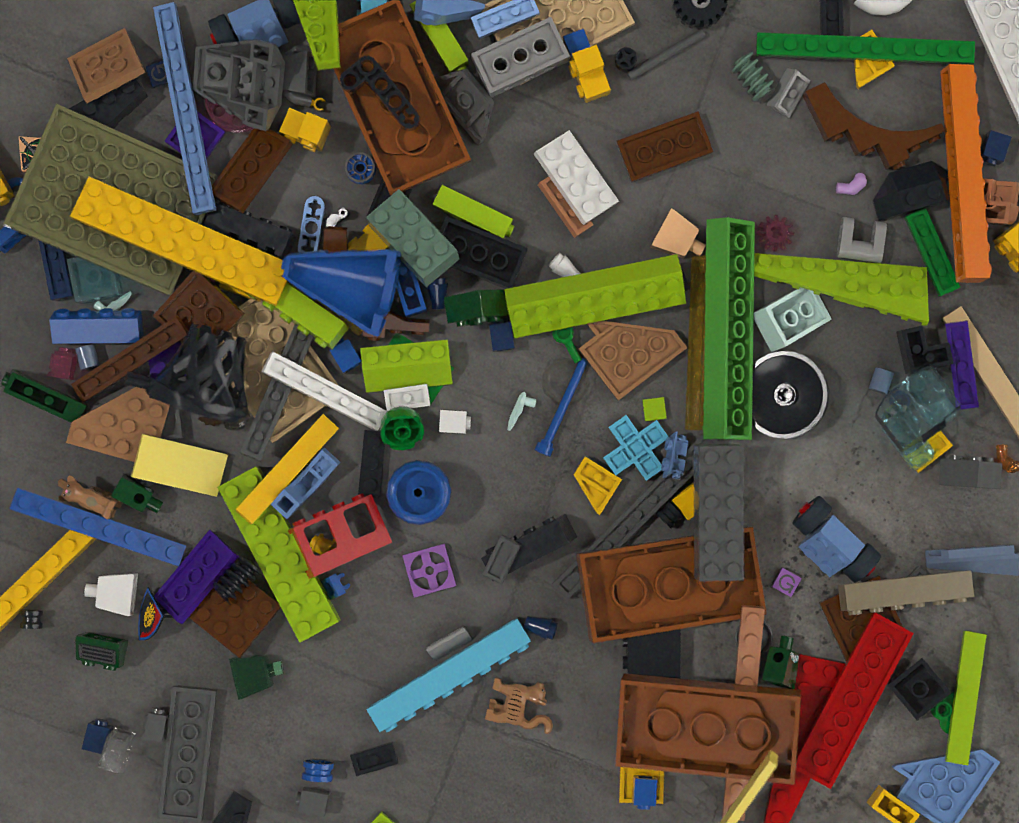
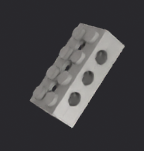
M549 17L472 53L471 57L487 93L492 98L569 62L570 55L552 17ZM537 45H543L545 46L546 50L543 52H538L535 50V47ZM523 54L526 56V59L524 61H517L515 56ZM498 63H503L506 65V69L499 71L495 66Z

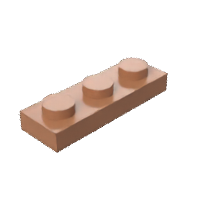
M550 177L538 183V187L574 238L593 226L591 221L584 225L581 223Z

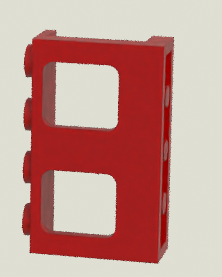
M364 493L351 498L353 502L345 505L344 501L332 506L333 511L328 513L325 510L312 515L314 519L308 522L304 518L292 523L294 528L288 530L289 534L293 533L308 567L306 573L309 579L392 543L372 494L366 497ZM363 503L369 511L375 525V530L360 538H354L343 513L345 510ZM325 520L336 542V547L316 556L313 554L304 529Z

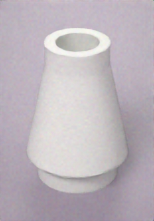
M560 253L549 264V267L552 269L551 271L561 277L581 274L568 257Z

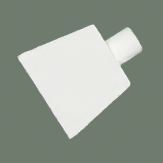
M138 573L99 576L98 584H86L85 597H95L96 608L125 616H132L135 609Z

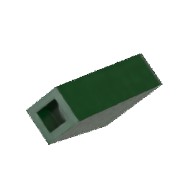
M14 369L10 373L6 372L1 381V386H4V393L71 423L80 418L86 408L85 403Z

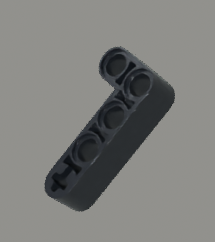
M364 56L341 74L340 84L344 91L353 93L367 83L404 130L413 131L418 127L419 115L373 57ZM366 62H370L374 66L373 70L369 73L363 72L361 69L362 65ZM348 76L356 78V84L352 87L344 84V80ZM378 80H385L388 86L384 90H378L375 84ZM398 97L401 99L402 104L398 108H393L389 104L390 99ZM406 106L408 107V109H405V113L409 117L414 116V124L412 125L411 123H404L406 119L402 111Z

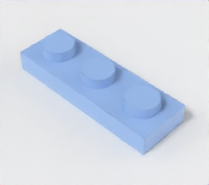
M512 0L471 17V21L478 38L481 39L538 16L540 12L535 0Z

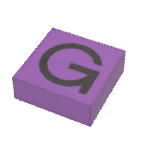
M781 567L771 587L792 597L802 578Z

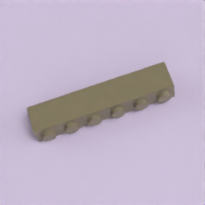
M971 570L838 585L841 611H848L849 615L862 614L863 609H869L870 613L882 612L883 607L891 606V610L904 609V605L912 604V608L925 607V602H933V605L946 604V600L953 599L954 603L967 602V597H974Z

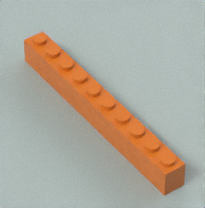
M949 64L940 71L956 283H981L990 278L992 267L989 263L990 244L987 241L988 222L985 215L987 203L984 199L985 180L982 177L983 158L980 151L982 139L979 135L980 116L977 112L978 94L975 87L977 75L974 72V65Z

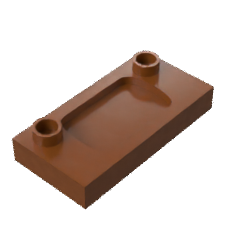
M391 0L339 23L340 67L333 68L339 83L340 76L346 69L360 58L371 56L419 115L418 127L413 131H407L399 125L367 83L353 93L343 90L390 196L398 189L405 192L471 162V158L400 0ZM370 62L364 63L361 67L362 71L366 73L371 72L374 68ZM348 76L345 78L344 84L352 87L356 84V78ZM378 80L375 84L378 90H384L388 86L385 80ZM393 97L390 99L389 104L393 108H398L402 101L398 97ZM406 106L402 111L406 119L404 123H411L412 125L414 124V116L409 117L405 113V109H408V107Z
M744 527V580L698 581L695 579L694 535L576 554L589 641L592 643L737 620L741 617V605L764 606V615H767L753 527Z
M624 673L620 685L615 766L750 780L771 750L778 756L777 767L766 782L794 784L801 690Z

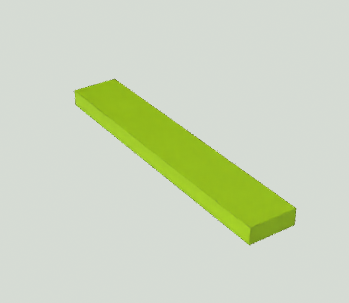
M963 631L945 762L967 766L969 764L986 634Z

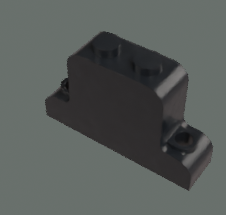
M681 629L622 639L623 647H627L626 656L622 657V668L626 669L628 674L681 679Z

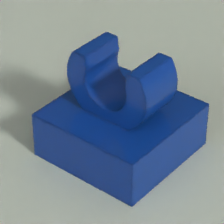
M335 573L321 581L330 600L346 593L345 590L350 587L349 583L343 586L340 582V578L345 576L344 573L339 575Z

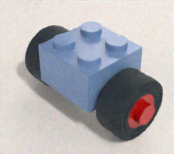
M257 0L227 14L232 27L224 14L210 19L208 24L212 31L210 37L213 44L237 42L236 35L239 41L258 39L274 43L277 47L288 43L277 17L280 16L286 29L301 23L293 0H272L276 8L272 7L269 0Z
M817 496L809 503L806 502L798 510V515L792 522L806 536L798 547L829 577L840 570L854 583L860 581L865 576H869L875 570V566L881 559V554L870 543L863 544L834 515L826 519L832 507L821 496Z

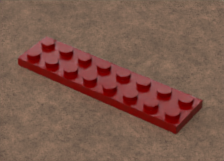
M876 612L872 613L796 756V771L830 789L832 788L914 634L913 632Z

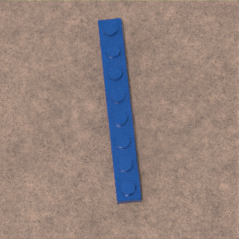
M20 488L16 489L9 507L10 510L175 566L180 565L186 545Z

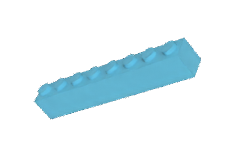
M517 617L370 705L366 710L379 732L385 730L387 733L398 726L396 722L404 718L407 721L416 715L415 711L421 707L425 710L434 705L436 698L440 696L446 698L454 692L453 688L456 686H466L473 681L471 677L478 673L480 676L492 670L490 666L498 662L500 665L510 659L509 654L514 651L520 653L526 650L531 639Z

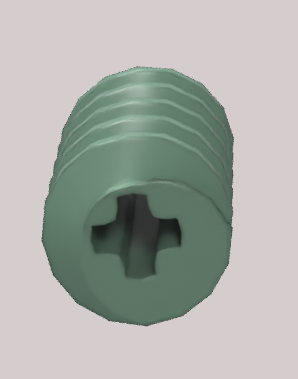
M749 52L731 66L735 65L732 70L734 74L740 72L737 77L739 81L745 79L742 84L743 88L750 86L747 91L748 95L755 93L752 100L756 102L774 89L770 88L774 81H765L769 74H760L764 67H755L758 59L750 60L753 52Z

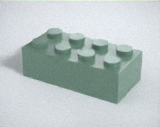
M400 189L366 217L369 227L391 250L400 251L401 257L399 259L425 287H428L459 260L458 252L453 245Z

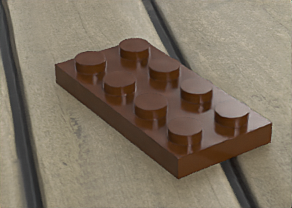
M699 111L617 140L616 142L631 183L713 153Z
M253 128L213 183L212 191L214 198L244 213L292 147L293 143L291 140L270 129L264 131Z

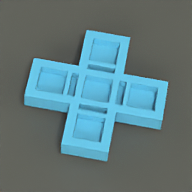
M627 415L608 427L620 446L604 456L603 459L615 475L633 463L646 481L661 471L662 464L652 450L663 443L668 435L657 420L640 432L637 431Z

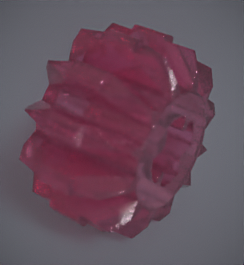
M774 215L773 221L768 216L765 218L766 223L761 222L759 224L763 230H758L756 234L763 236V238L758 240L759 243L766 241L765 250L772 245L773 252L777 251L778 246L783 251L786 249L785 244L790 245L792 243L788 237L794 236V232L788 231V229L793 225L792 223L784 224L787 220L786 217H783L779 222L778 215ZM775 229H778V230H779V232H778V235H779V236H777L776 238H773V237H772V235H773V232H772V231H774Z

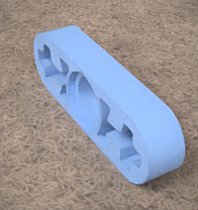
M312 196L305 202L298 252H305L302 248L307 247L308 240L304 239V236L316 238V241L311 240L310 245L314 248V251L319 250L325 213V204L320 197ZM314 201H317L318 205L321 206L320 209H316L315 213L316 217L320 216L319 220L312 217L307 218L308 214L312 216L313 210L309 205L314 204ZM309 222H315L318 226L314 234L306 232L305 227Z

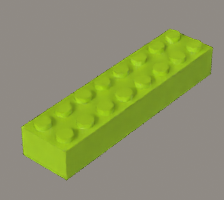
M677 254L504 289L514 338L686 304L682 269Z
M256 466L217 488L299 642H302L338 623L341 619L318 576L308 578L306 573L308 567L293 533L289 534L288 530L292 529L288 519L281 515L271 504L252 525L235 511L265 477L260 466Z

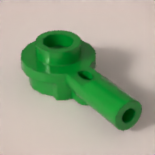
M573 327L552 331L555 341L565 345L574 363L581 361L582 358L572 341L574 336Z

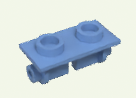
M674 432L665 441L664 448L667 450V453L661 465V470L664 471L663 478L672 474V478L681 479V476L684 474L685 460L679 459L678 455L686 456L689 441L685 435L677 437L678 432Z

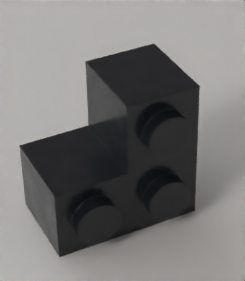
M923 325L896 332L905 374L931 369L930 366L917 370L926 364L933 365L934 368L954 364L949 342L927 346Z

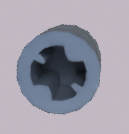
M94 344L75 349L80 370L100 366Z
M875 368L869 389L886 394L889 391L894 373L881 368Z

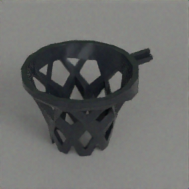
M191 324L179 349L160 373H151L149 377L129 371L126 374L124 384L145 389L149 396L180 410L227 422L244 423L250 419L244 387V360L247 341L240 336L233 340L231 332L222 330L216 336L212 334L211 326L202 325L198 328L197 324ZM186 374L187 381L178 380ZM234 382L235 387L230 395L228 387ZM215 383L218 391L208 387Z

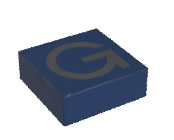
M164 61L146 66L153 88L168 84Z

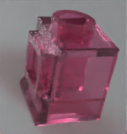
M59 347L58 351H54V354H51L49 365L51 371L47 376L74 380L77 355L71 353L72 349Z

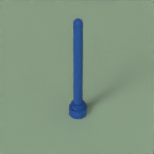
M585 358L578 362L545 438L541 439L534 449L548 457L551 456L554 450L552 448V441L586 368L587 360Z

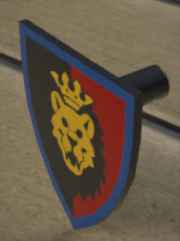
M147 587L140 607L138 622L139 640L152 638L157 633L164 618H173L166 609L160 608L149 587Z

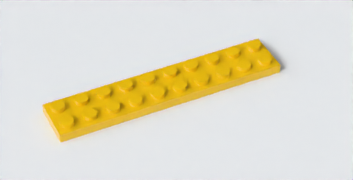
M88 177L70 215L74 220L274 306L277 305L287 283V280L283 278L284 270L281 269L283 260L91 177Z

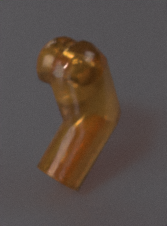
M1007 444L996 445L997 463H1002V469L1008 473L1018 472L1019 462L1008 456Z

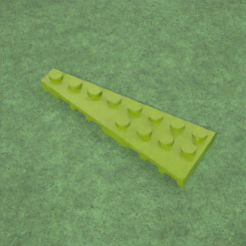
M293 0L318 70L340 67L337 0Z
M754 253V277L775 283L777 281L792 285V288H805L814 291L813 294L816 295L822 293L834 297L833 300L861 308L870 307L877 309L881 314L887 315V313L901 316L902 320L907 321L911 319L922 322L921 325L923 326L928 325L927 267Z

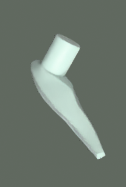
M130 291L117 300L112 301L107 307L100 301H97L93 307L97 311L104 308L118 311L130 298L132 292Z
M525 392L519 395L511 413L507 430L510 431L523 411L524 405L535 407L536 399L526 397Z

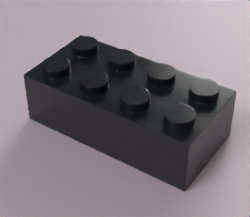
M446 216L440 233L453 245L459 256V260L451 268L504 289L513 288L528 248Z

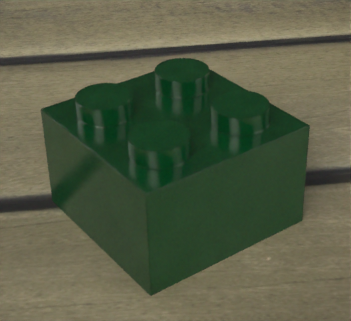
M504 289L476 290L444 297L447 323H457V327L483 325V322H498L500 317L508 316Z

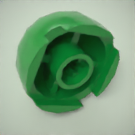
M398 406L387 411L381 419L380 434L384 444L386 442L390 445V448L403 451L415 447V443L419 439L420 441L423 439L424 426L420 415L415 410L406 406Z

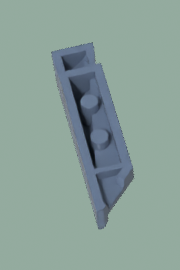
M1014 545L925 551L927 568L955 571L971 570V572L1019 576V552H1014Z

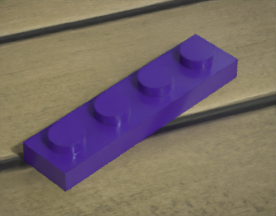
M968 320L945 323L947 341L950 344L954 364H951L956 408L958 406H961L960 409L979 407Z

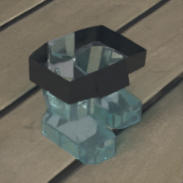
M926 364L910 373L904 380L889 389L875 412V418L908 467L913 470H919L934 458V450L927 440L944 429L946 424L956 417L957 410L961 406L933 365Z

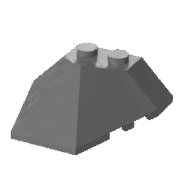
M258 39L197 46L193 90L212 103H217L225 108V112L235 115L246 126L267 131L281 106L285 61L276 44Z

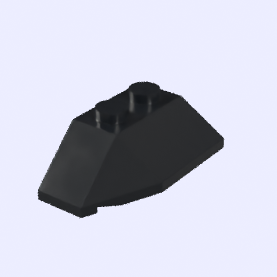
M933 161L890 172L873 199L878 221L950 202L948 171Z

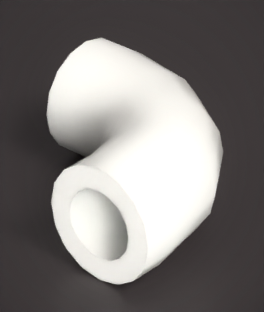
M856 0L854 5L869 14L886 16L901 11L912 0Z

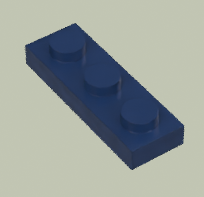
M39 241L50 300L54 301L73 297L65 252Z

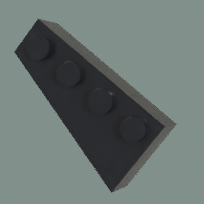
M221 201L219 204L215 203L216 211L208 212L203 226L282 260L285 256L289 255L296 239L292 233L293 230L281 225L280 227L274 226L271 221L262 217L260 219L251 217L252 213L247 211L244 213L231 209L232 207Z

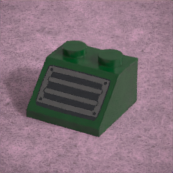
M90 632L76 635L75 639L76 660H81L82 664L86 666H95L96 663L104 665L103 669L116 671L117 668L124 665L129 640Z

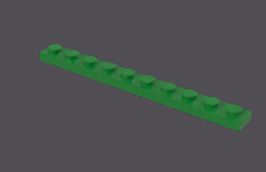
M757 32L755 56L973 65L975 61V41Z

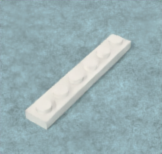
M270 352L261 371L375 431L379 430L381 419L387 412L275 352Z

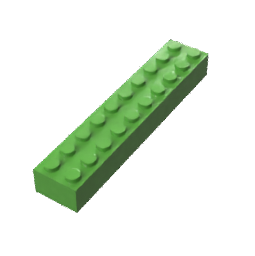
M728 217L707 219L703 439L752 440L755 222Z

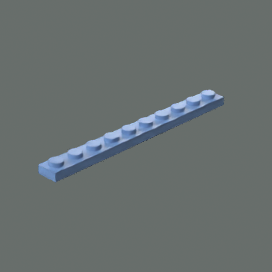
M174 2L153 7L192 212L196 216L216 211L177 6Z

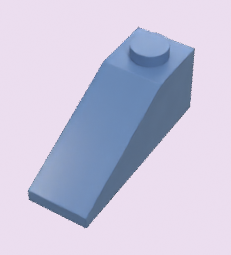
M416 0L414 20L420 21L425 25L434 26L467 20L480 14L484 10L485 4L472 0Z

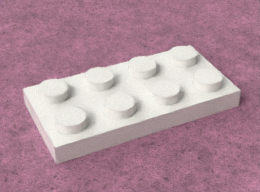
M570 130L534 153L536 159L583 225L619 202Z

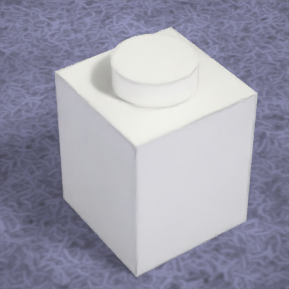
M440 410L439 432L466 434V429L470 430L471 416H467V412Z

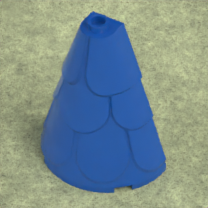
M391 249L335 252L321 250L290 253L287 257H284L281 269L284 270L283 278L314 300L318 299L338 315H342L368 334L378 337L386 323V319L383 318L388 314V311L390 312L395 296L401 261L397 260V257L400 258L401 253Z

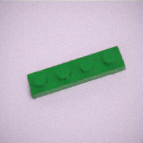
M924 208L904 217L938 296L940 297L961 288L959 283H956L955 273L927 209Z

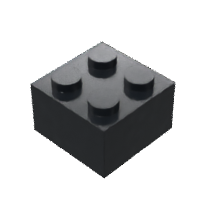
M923 658L888 685L916 721L952 693Z

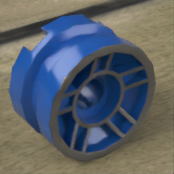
M356 152L347 158L345 171L352 182L364 185L373 180L376 174V166L370 155L364 152ZM364 165L365 169L363 172H358L356 166Z
M319 759L303 761V767H305V772L302 773L303 780L312 782H331L333 780L331 770L334 769V762Z

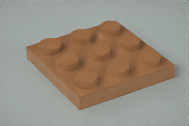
M125 28L67 58L86 103L98 99L100 96L113 89H117L119 86L145 73Z

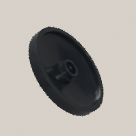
M791 351L773 352L757 360L753 364L752 425L768 436L781 439L799 437L818 425L827 410L829 401L828 383L820 367L810 358Z

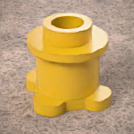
M321 533L312 538L310 547L313 553L316 552L321 555L334 549L336 542L334 539L331 541L325 538L324 534Z

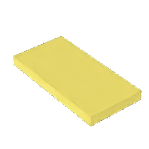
M142 434L131 477L217 497L219 491L217 487L221 484L228 454Z

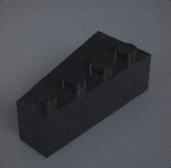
M135 78L119 86L117 89H113L100 96L98 99L89 103L83 100L69 109L114 129L148 95L138 78Z
M566 514L556 519L552 516L542 521L543 525L537 529L535 526L523 531L524 535L519 538L516 535L510 537V539L522 545L508 574L569 544L577 538ZM495 546L485 550L486 555L481 558L485 567Z

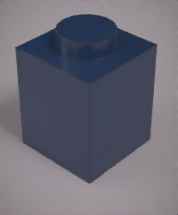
M992 130L987 132L980 150L981 157L984 160L983 163L989 166H996V164L999 165L1004 162L1012 137Z
M500 319V321L489 325L493 352L514 349L511 322H506V319Z
M95 719V721L89 722L82 749L103 754L106 738L110 734L112 735L114 726L109 725L108 721L104 719Z

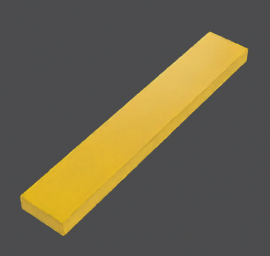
M322 414L235 511L252 525L339 428Z

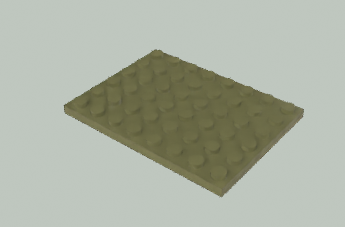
M56 104L3 225L170 297L183 266L74 220L70 215L88 177H91L201 225L205 213L195 216L192 212L183 160ZM209 172L211 185H213L218 176Z

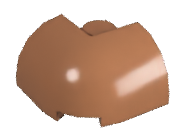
M984 179V199L987 203L985 215L987 222L1013 224L1019 213V206H1017L1019 183Z

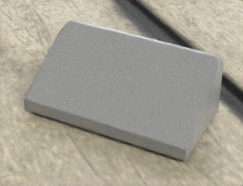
M786 69L767 102V106L790 118L810 80L796 69Z
M462 626L428 645L426 650L433 660H438L470 642L472 638L466 627Z

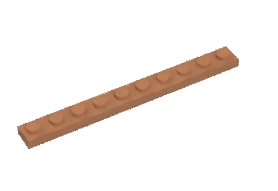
M741 605L734 684L758 685L764 606ZM725 778L722 818L742 792L748 780ZM745 812L739 821H745Z

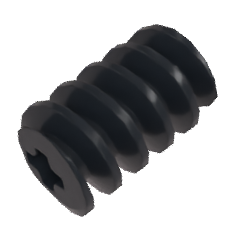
M243 557L238 558L240 565L232 564L234 572L229 569L225 571L228 578L221 575L219 577L221 584L213 583L215 591L229 605H231L229 597L237 599L235 591L243 593L241 585L250 586L248 578L253 581L256 580L254 572L262 574L251 561Z

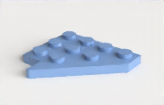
M979 748L970 750L968 766L945 762V755L894 764L892 768L907 777L895 796L933 823H959L1000 761Z

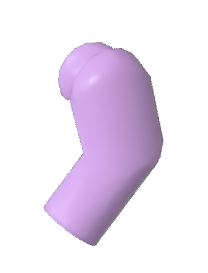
M855 174L854 179L849 184L837 183L836 193L857 194L867 184L865 174Z

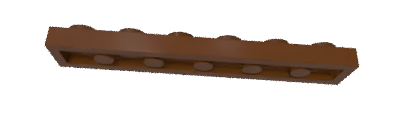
M179 315L175 316L71 385L82 403L86 402L125 377L128 371H134L184 339L188 330Z

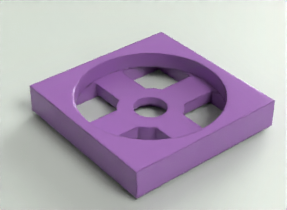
M445 544L402 555L414 598L456 586ZM429 552L438 553L444 558L445 562L435 564L431 561ZM418 555H421L422 567L412 571L411 564ZM428 566H431L434 569V572L431 575H428L425 572V569ZM448 570L446 581L438 586L436 579L438 572ZM426 578L430 588L423 589L415 584L414 579Z

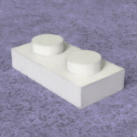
M428 384L384 390L387 411L398 406L417 408L431 405Z

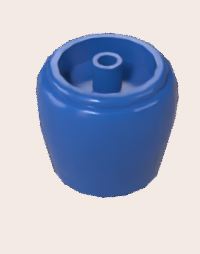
M415 460L404 463L393 472L388 481L386 496L389 507L398 518L408 524L424 525L434 522L444 514L450 504L451 487L448 477L440 467L428 461ZM417 488L422 490V496L420 497L414 494Z

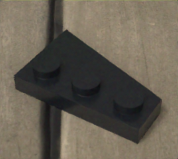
M233 790L212 823H247L252 801Z

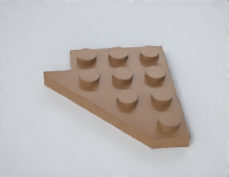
M598 321L587 324L595 336L578 350L618 401L687 349V346L674 330Z
M135 387L72 421L66 443L135 462L142 434L161 438L170 405L150 398L145 389Z

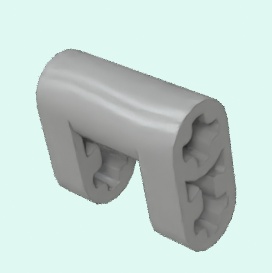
M842 217L837 244V257L881 263L887 223L875 221L872 228L871 242L852 240L854 218Z

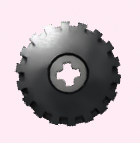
M672 0L673 10L676 11L677 19L680 17L683 25L687 23L689 28L698 27L697 30L703 29V27L710 28L712 24L719 22L728 5V0H705L706 3L702 2L701 5L697 4V0Z

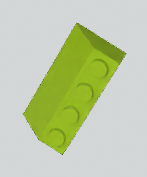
M448 340L360 348L366 393L428 384V387L453 384Z

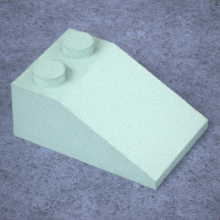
M800 287L754 312L753 319L771 352L786 347L832 320L820 296L813 294L814 291Z

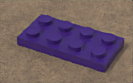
M209 530L154 597L178 623L183 624L214 587L213 583L220 580L219 577L226 573L225 571L232 566L239 556L215 532Z

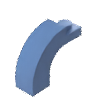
M323 448L306 469L290 485L283 489L271 505L288 519L317 491L341 462L326 448Z

